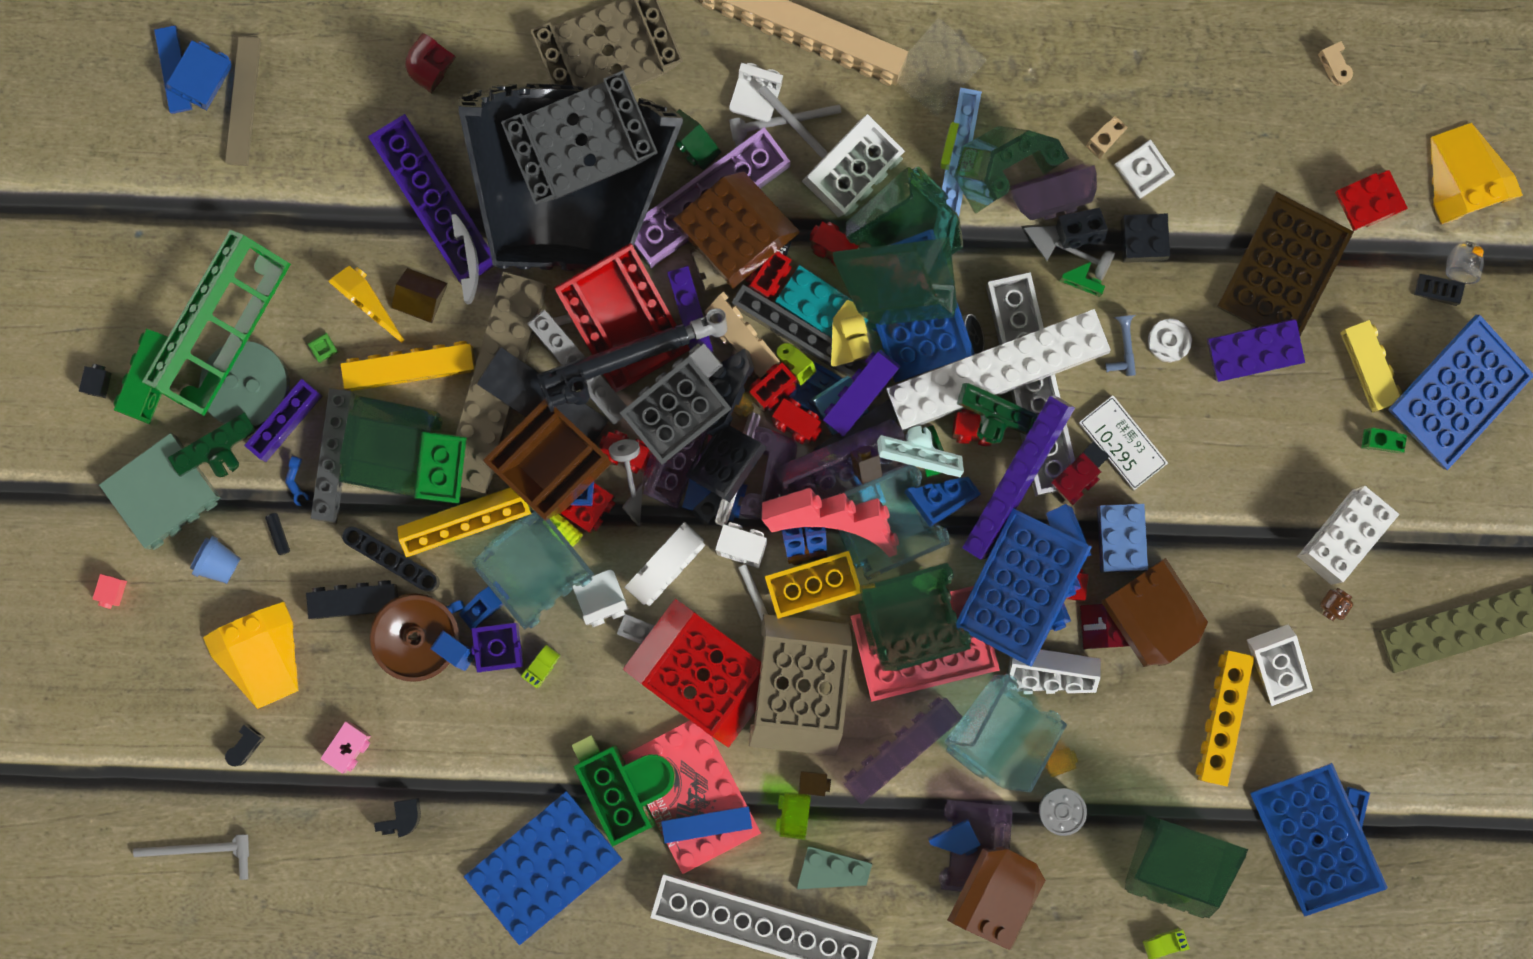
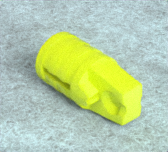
M559 514L544 521L554 535L562 540L570 549L583 536L574 525Z

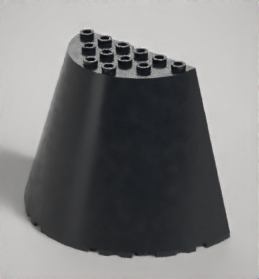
M527 83L526 87L517 88V84L492 86V88H489V92L482 93L481 89L470 91L469 94H464L462 99L458 101V111L493 265L502 269L509 268V266H518L520 269L539 267L542 270H552L553 266H561V269L565 271H573L574 268L585 270L630 243L634 246L681 128L683 118L673 110L667 112L666 106L639 98L637 104L658 154L634 167L575 191V197L562 196L535 205L501 122L519 114L523 116L581 92L584 90V87ZM574 113L570 114L567 118L568 124L576 125L579 122V116ZM579 134L575 140L576 144L584 146L588 141L587 136ZM592 154L587 155L584 158L585 165L593 166L596 163V157Z

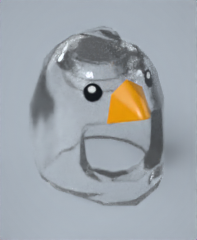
M1470 241L1456 245L1449 253L1446 262V275L1451 280L1465 284L1479 282L1484 267L1483 248L1479 244Z

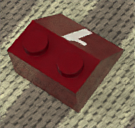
M1103 604L1080 606L1083 649L1130 646Z

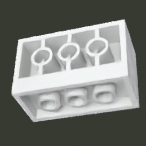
M867 114L815 166L802 182L838 218L842 215L847 216L859 206L856 203L858 200L862 201L873 191L871 188L873 184L877 185L887 177L888 173L886 171L888 168L890 170L893 167L895 168L903 160L901 155L905 151ZM871 150L874 157H870L868 151ZM853 166L858 167L859 173L853 170ZM838 182H842L844 188H840Z
M1366 486L1354 489L1297 557L1329 584L1342 583L1395 521L1399 513Z

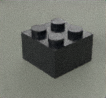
M1168 213L1123 216L1120 220L1123 263L1166 261L1170 257Z

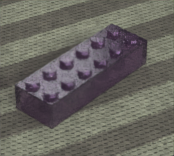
M889 419L774 468L773 471L780 497L811 488L822 500L842 493L846 494L911 466L879 457L883 477L862 484L853 473L851 451L870 444L878 453L877 441L880 435L905 441L903 430L893 419Z
M936 697L928 704L930 709L925 713L922 711L918 712L911 718L913 723L910 726L906 727L903 725L894 733L896 738L891 742L889 740L884 741L877 748L879 752L876 755L872 756L869 754L860 762L863 766L857 771L853 768L844 776L846 780L843 784L861 805L963 719L962 715L946 697Z

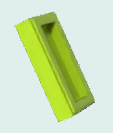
M950 123L940 164L941 169L949 170L959 123Z

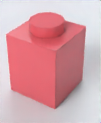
M100 574L93 600L99 601V606L111 609L112 605L119 606L127 581Z

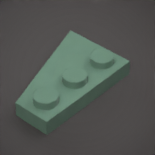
M808 846L797 889L865 886L869 879L872 863Z

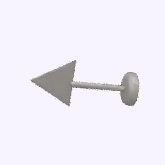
M1056 226L1023 228L1046 261H1048L1055 246L1063 249ZM1064 249L1097 264L1095 277L1099 280L1104 278L1115 254L1112 251H1106L1101 260L1077 249Z
M624 439L613 443L609 447V454L613 460L624 462L631 496L622 508L635 524L640 526L643 483H640L635 489L630 460L639 455L640 447L637 441Z

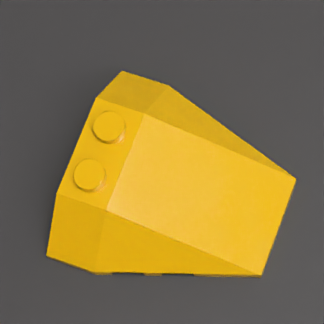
M1472 123L1430 138L1431 165H1433L1432 185H1434L1433 205L1441 225L1482 208L1523 196L1514 173Z
M285 602L255 611L221 626L203 637L212 659L257 709L299 691L297 665L295 663L293 620Z

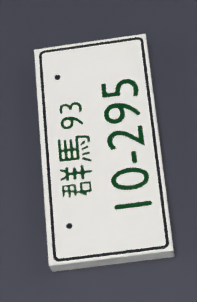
M1111 396L1079 422V425L1092 441L1109 455L1108 460L1133 491L1168 464L1114 396Z

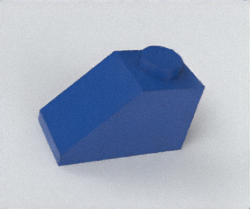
M494 582L479 592L459 613V616L472 630V628H477L499 610L509 598L497 583Z
M968 819L928 838L930 845L959 855L964 853L966 856L973 854L978 850L977 847L980 846Z

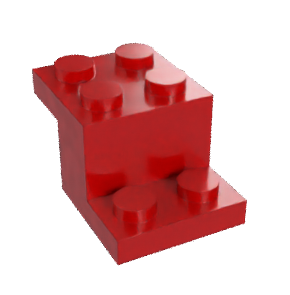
M1390 170L1378 175L1377 173L1372 174L1335 192L1353 231L1365 226L1369 227L1408 209Z

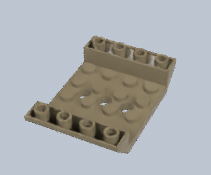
M618 0L555 26H552L551 22L530 30L552 84L582 86L585 90L604 82V78L612 75L610 73L611 67L618 65L622 68V71L624 70L630 87L633 88L665 75L683 62L658 0ZM602 26L606 29V33L600 37L596 36L594 30ZM605 46H611L614 48V52L610 56H605L602 53V49Z
M763 614L761 636H764L755 722L750 727L748 746L835 756L844 727L852 653L850 624L793 617L777 619L776 615ZM781 676L787 680V686L782 690L776 685L777 679ZM802 679H806L809 683V688L805 692H801L798 688V683ZM824 681L830 684V691L827 694H822L819 688L820 684Z

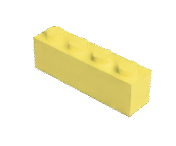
M1370 320L1340 332L1372 413L1392 406L1402 395V391L1399 385H1396L1394 382V371L1391 365H1388L1386 362V351L1383 345L1378 342V331L1375 325L1371 324Z

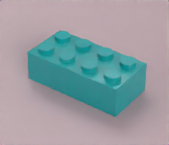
M799 265L776 299L775 304L832 338L833 317L846 300L854 303L857 302ZM861 306L865 324H867L872 316V312Z

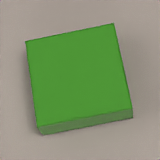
M327 333L308 343L319 363L338 353Z

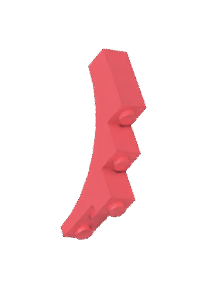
M811 488L762 502V521L771 532L800 527L838 529L859 535L880 547L888 557L897 555L899 539L897 534L891 531L887 519L890 517L887 506H883L878 498L855 505L852 500L848 499L845 493L821 500L819 495H816Z

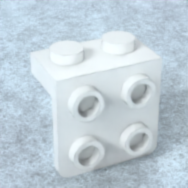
M741 63L739 78L729 106L730 111L756 120L770 121L774 107L759 90L765 85L778 98L783 75H780L778 71L773 69H760L759 66L753 63Z
M607 570L573 585L584 615L585 624L592 625V628L605 623L604 619L612 616L613 619L624 616V611L628 610L627 603L613 570Z

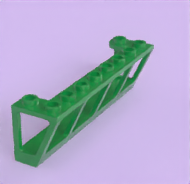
M229 230L142 382L176 403L204 416L291 264L245 235ZM249 248L259 254L254 264V269L263 276L256 290L234 277ZM231 282L252 294L250 301L234 328L212 315ZM208 321L231 333L212 366L190 353ZM186 359L209 371L199 389L189 385L183 388L179 395L170 390L172 382Z

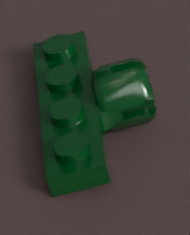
M962 384L957 404L980 415L981 421L977 431L979 439L982 440L984 437V441L988 443H1001L1007 427L1025 435L1029 433L1038 414L972 384Z
M244 412L169 456L168 459L179 477L203 463H208L217 477L227 476L229 474L223 463L232 472L239 467V462L232 452V447L253 435L256 429Z

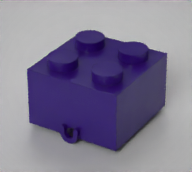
M518 623L472 628L474 644L472 646V655H475L477 673L524 667Z

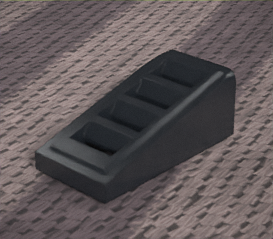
M1419 274L1414 295L1457 306L1461 303L1465 283ZM1425 281L1429 282L1427 292L1423 291ZM1436 283L1438 284L1436 294H1433V287ZM1443 286H1447L1445 296L1441 295ZM1452 288L1455 289L1454 297H1450Z

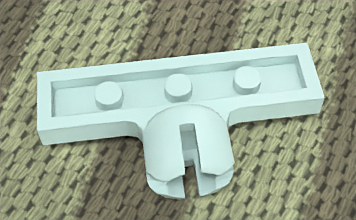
M921 426L910 428L907 431L908 434L905 435L906 441L880 435L877 441L879 457L961 477L964 472L962 456L935 449L932 444L931 432L926 427L923 428L924 433H922Z

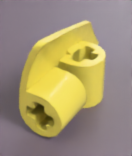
M846 300L833 317L831 366L833 367L868 358L872 353L861 306L849 300Z

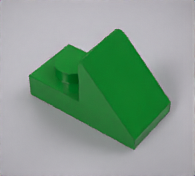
M1091 262L1064 273L1059 281L1097 297H1100L1105 289V285H1102V281L1093 277L1085 278Z

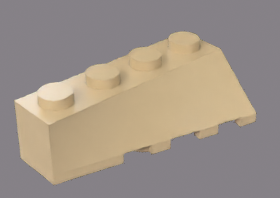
M722 292L704 311V315L706 316L710 310L715 308L725 312L728 329L725 335L719 337V339L725 346L729 344L734 349L733 355L744 348L748 350L754 366V372L751 377L753 379L757 377L762 380L767 376L766 371L775 363L778 366L780 365V360L767 344L757 337L758 334L750 323L743 321L741 312L736 306H731L727 302L728 296Z

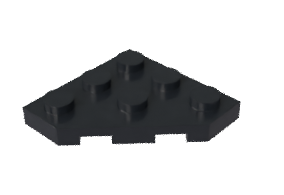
M745 348L721 362L723 366L709 377V380L732 408L706 429L707 433L711 436L730 426L734 407L739 405L746 390L743 388L746 380L754 372L750 352Z

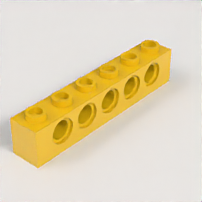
M1228 650L1224 651V655L1221 654L1219 657L1218 667H1221L1219 676L1215 677L1214 689H1216L1215 698H1211L1209 710L1212 711L1211 718L1207 719L1205 724L1207 737L1206 741H1202L1200 753L1203 754L1202 761L1198 762L1196 768V775H1198V780L1228 787L1254 656ZM1232 668L1238 673L1237 679L1234 681L1228 677V672ZM1227 690L1233 693V699L1229 703L1223 698L1224 692ZM1222 712H1226L1229 716L1226 724H1222L1219 721V715ZM1218 733L1224 736V743L1220 746L1216 745L1214 741ZM1213 755H1217L1220 759L1217 767H1212L1210 764V758Z

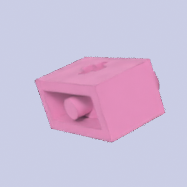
M345 722L321 757V760L342 774L347 771L351 772L358 763L356 758L359 753H364L369 747L370 742L368 740L371 736L351 722ZM351 744L350 749H352V752L344 753L345 748L343 746Z

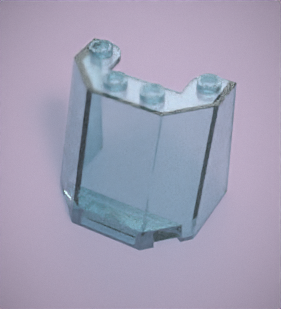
M908 465L844 492L855 505L878 498L883 506H887L890 515L887 522L891 531L896 533L899 539L897 555L888 557L880 547L859 535L837 529L846 551L850 552L853 565L856 569L859 567L862 569L864 577L868 581L950 544L947 530L939 525L929 527L904 492L907 488H916L921 483L922 474L913 465Z
M535 511L530 515L521 517L487 544L484 548L485 550L472 561L477 573L524 630L528 627L530 629L535 627L540 622L541 611L543 609L548 610L554 606L555 600L561 595L563 597L568 595L573 590V585L584 587L592 581V576L594 575L591 568L552 519L544 521Z
M1009 674L994 675L946 738L945 744L948 746L946 751L982 779L988 777L1003 789L1032 792L1067 724L1060 719L1061 716L1057 712L1049 710V712L1038 711L1032 706L1033 703L1029 699L1021 697L1018 694L1017 689L1019 685L1015 677Z

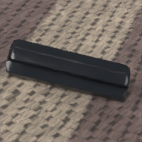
M271 513L267 515L265 519L278 555L289 553L290 548L278 514Z

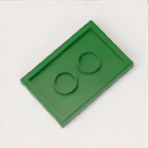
M422 432L414 498L459 503L467 437Z

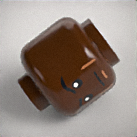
M1340 588L1329 590L1320 603L1321 609L1324 610L1322 615L1333 622L1335 619L1344 620L1353 607L1352 596Z

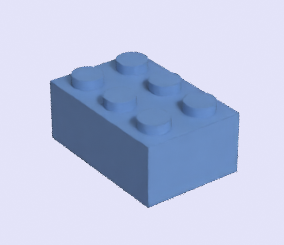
M1144 504L1103 505L1097 507L1100 573L1148 570Z

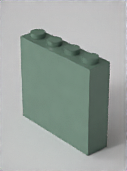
M172 433L99 484L142 546L149 550H155L162 546L165 538L177 535L182 531L181 527L187 522L189 524L195 522L200 517L199 514L205 509L209 511L218 504L217 501L221 498L199 466L179 477L168 457L185 447L178 437Z

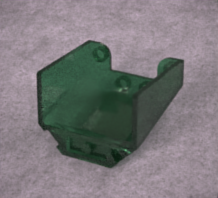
M998 126L961 147L954 178L976 214L1008 193L1010 184L1003 170L1033 155L1042 173L1045 175L1068 160L1069 157L1059 139L1030 130Z
M919 166L913 169L910 167L904 169L846 222V238L848 241L855 245L867 242L874 251L932 229L943 260L964 247L958 214L946 203V200L949 198L945 191Z
M356 395L353 410L350 409L341 448L340 464L342 466L339 482L347 486L414 497L422 432L436 433L437 430H441L443 418H440V413Z
M948 562L860 585L859 591L862 601H859V612L869 649L873 655L877 654L883 671H899L971 649L969 632L956 626L957 616L951 607L950 591L946 588V585L951 584L954 577L953 570L948 565Z

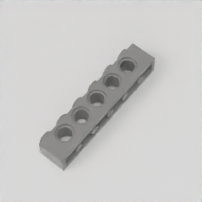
M545 310L539 312L527 323L561 365L585 358ZM601 375L586 380L590 399L608 420L615 425L623 418L620 412L627 407L626 404Z

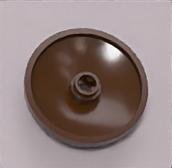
M424 594L402 595L385 604L375 616L369 636L371 651L378 665L390 676L409 682L427 680L441 673L450 664L431 650V646L442 631L459 640L458 626L450 610L439 600ZM413 632L417 633L416 637H409V635H412Z

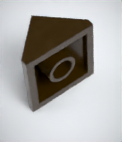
M407 268L396 283L391 308L433 323L448 283Z

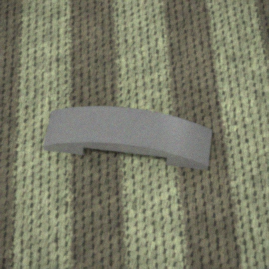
M454 214L451 215L454 236L457 240H464L470 277L461 279L463 297L466 304H471L478 285V257L468 230L459 217Z

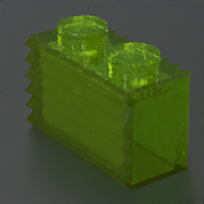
M784 791V796H779L778 809H782L781 818H777L775 831H779V837L806 839L811 795Z

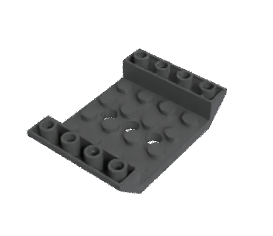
M624 70L604 78V82L524 116L519 114L501 122L535 205L565 196L634 167L658 154ZM573 113L579 116V122L574 126L569 125L567 122L568 116ZM579 134H585L588 138L584 146L576 144L575 140ZM589 154L596 157V163L593 166H586L584 163V158Z

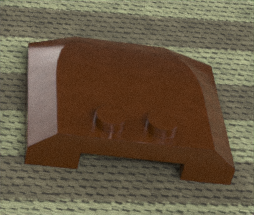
M1166 558L1101 601L1143 667L1150 665L1165 666L1200 642L1208 624L1207 619Z
M1003 846L996 847L994 850L982 849L947 921L1003 948L1012 950L1046 880L1037 863Z

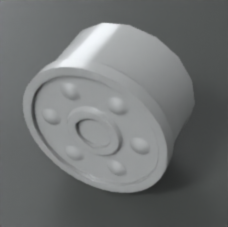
M1060 788L1049 791L1042 798L1039 804V816L1043 825L1050 832L1060 836L1074 834L1084 825L1087 808L1084 800L1078 793L1070 789Z

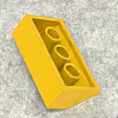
M849 551L765 576L777 619L862 593Z

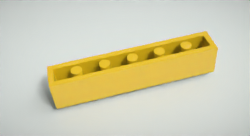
M459 341L450 347L440 344L432 346L431 350L414 348L411 349V353L402 354V351L390 352L389 356L386 357L376 354L368 356L366 360L359 361V358L346 359V363H341L344 390L357 391L473 373L476 364L473 346L467 344V341Z
M507 488L398 526V539L405 556L409 557L530 515L531 510L530 506L511 488Z

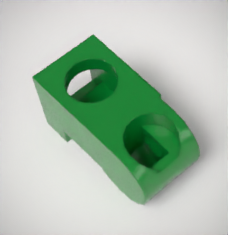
M1367 428L1363 432L1361 449L1405 453L1407 435L1378 428Z

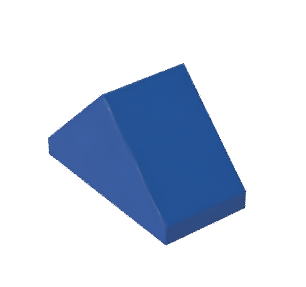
M445 631L441 632L430 648L453 666L463 671L467 670L475 658V655H472L471 648Z

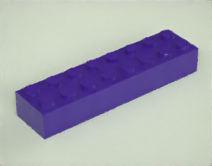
M406 114L369 135L370 141L459 283L462 285L461 279L470 277L464 240H457L455 238L451 215L456 214L474 242L478 257L479 276L495 267L496 265L492 263L489 246Z

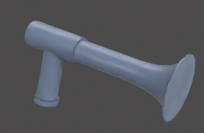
M1136 315L1113 317L1121 325L1125 355L1124 362L1105 363L1106 372L1125 370L1126 376L1136 375L1130 332L1131 320Z

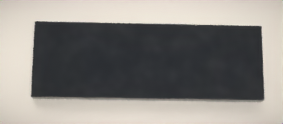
M501 347L476 382L478 386L525 417L545 399L536 375L539 372ZM566 403L556 407L593 443L609 421L586 404L575 405L572 403L568 405Z

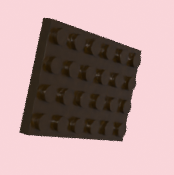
M1276 192L1232 275L1217 308L1254 327L1295 319L1299 335L1301 336L1354 231Z

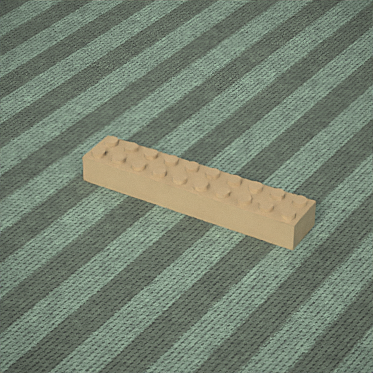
M699 0L706 9H717L727 18H738L746 26L753 27L754 25L761 28V31L767 35H778L786 43L792 44L794 42L807 52H812L813 50L820 53V56L826 60L831 61L834 59L839 61L841 66L847 69L853 67L860 70L859 73L866 77L874 76L887 86H891V84L897 85L907 61L909 51L789 0Z

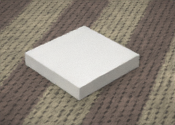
M1151 139L1114 164L1138 200L1175 176V173Z

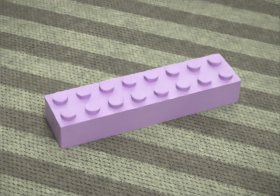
M762 128L648 211L635 241V248L650 268H653L689 241L677 228L673 219L722 177L744 171L761 189L790 168V160L766 128Z

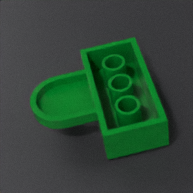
M617 745L573 766L612 847L655 826L646 805L667 795L673 788L676 778L674 767L667 758L658 754H649L626 765Z

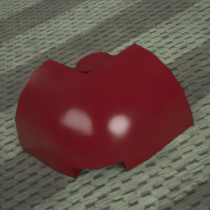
M422 33L407 54L405 68L409 77L415 83L432 94L444 78L443 74L456 57L438 44L435 39Z

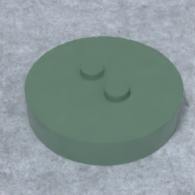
M247 341L212 401L208 412L224 424L245 412L254 428L261 427L290 392V379L282 360L267 347ZM223 346L208 358L207 364L213 365ZM204 368L200 375L199 388L209 372Z

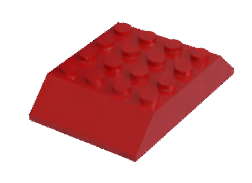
M631 243L554 287L592 355L676 326L675 321ZM688 345L679 346V348L605 373L604 376L614 392L617 393L690 349Z

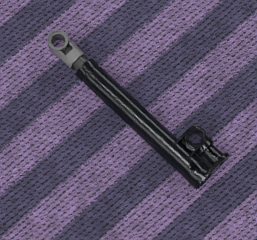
M715 308L710 310L705 317L691 321L688 326H684L682 323L674 326V328L670 327L536 374L550 412L554 411V407L566 403L568 405L572 403L575 405L587 403L590 398L586 381L588 379L679 348V346H685L690 344L689 340L693 338L698 340L710 335L714 337L725 335L728 329L726 314L723 310Z

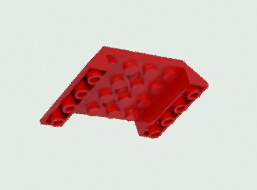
M676 598L623 668L626 673L728 748L756 712L761 661ZM715 650H719L723 654L722 660L718 663H714L710 659V654ZM699 669H708L709 677L707 680L701 681L698 679L697 672ZM688 686H693L696 689V695L691 699L684 696V689Z

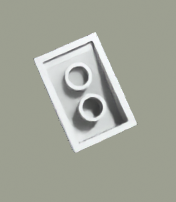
M1289 625L1247 639L1251 655L1254 656L1256 669L1271 706L1313 691L1297 635Z

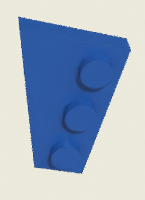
M969 477L947 480L944 483L934 485L926 484L918 488L911 487L904 491L929 527L981 495Z

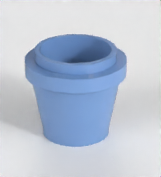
M213 535L210 539L206 537L190 566V569L193 570L192 575L206 577L227 584L241 558L218 541L219 538Z

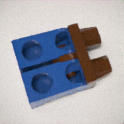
M802 527L782 530L788 563L799 565L803 561H817L828 557L825 527H804L805 535H803Z

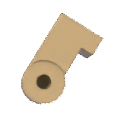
M1342 41L1323 49L1318 54L1331 82L1336 86L1345 85L1353 77L1352 68L1346 64L1341 54L1345 49Z
M1114 116L1090 139L1086 147L1101 159L1128 127L1117 116Z

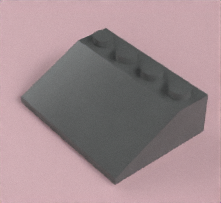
M689 356L622 410L620 414L661 465H663L732 408L693 358Z

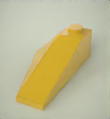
M348 266L328 281L401 343L405 341L374 289L365 279L367 274L360 268L356 267L354 270Z

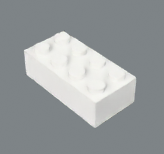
M729 522V525L723 524L715 551L719 556L759 568L767 545V538L764 537L763 532L751 529L749 533L743 531L741 525Z

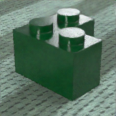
M679 109L676 113L683 118L674 145L682 153L685 152L687 154L685 159L693 167L697 165L704 170L722 152L701 124Z

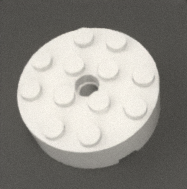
M684 522L631 579L625 588L643 605L647 604L650 606L705 546L703 543L704 539Z

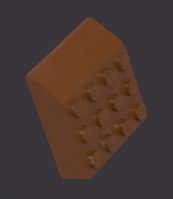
M744 171L722 177L673 219L682 234L732 289L800 233L793 223Z
M545 399L483 460L544 521L565 511L612 464L608 456L556 407H554L553 412H550Z

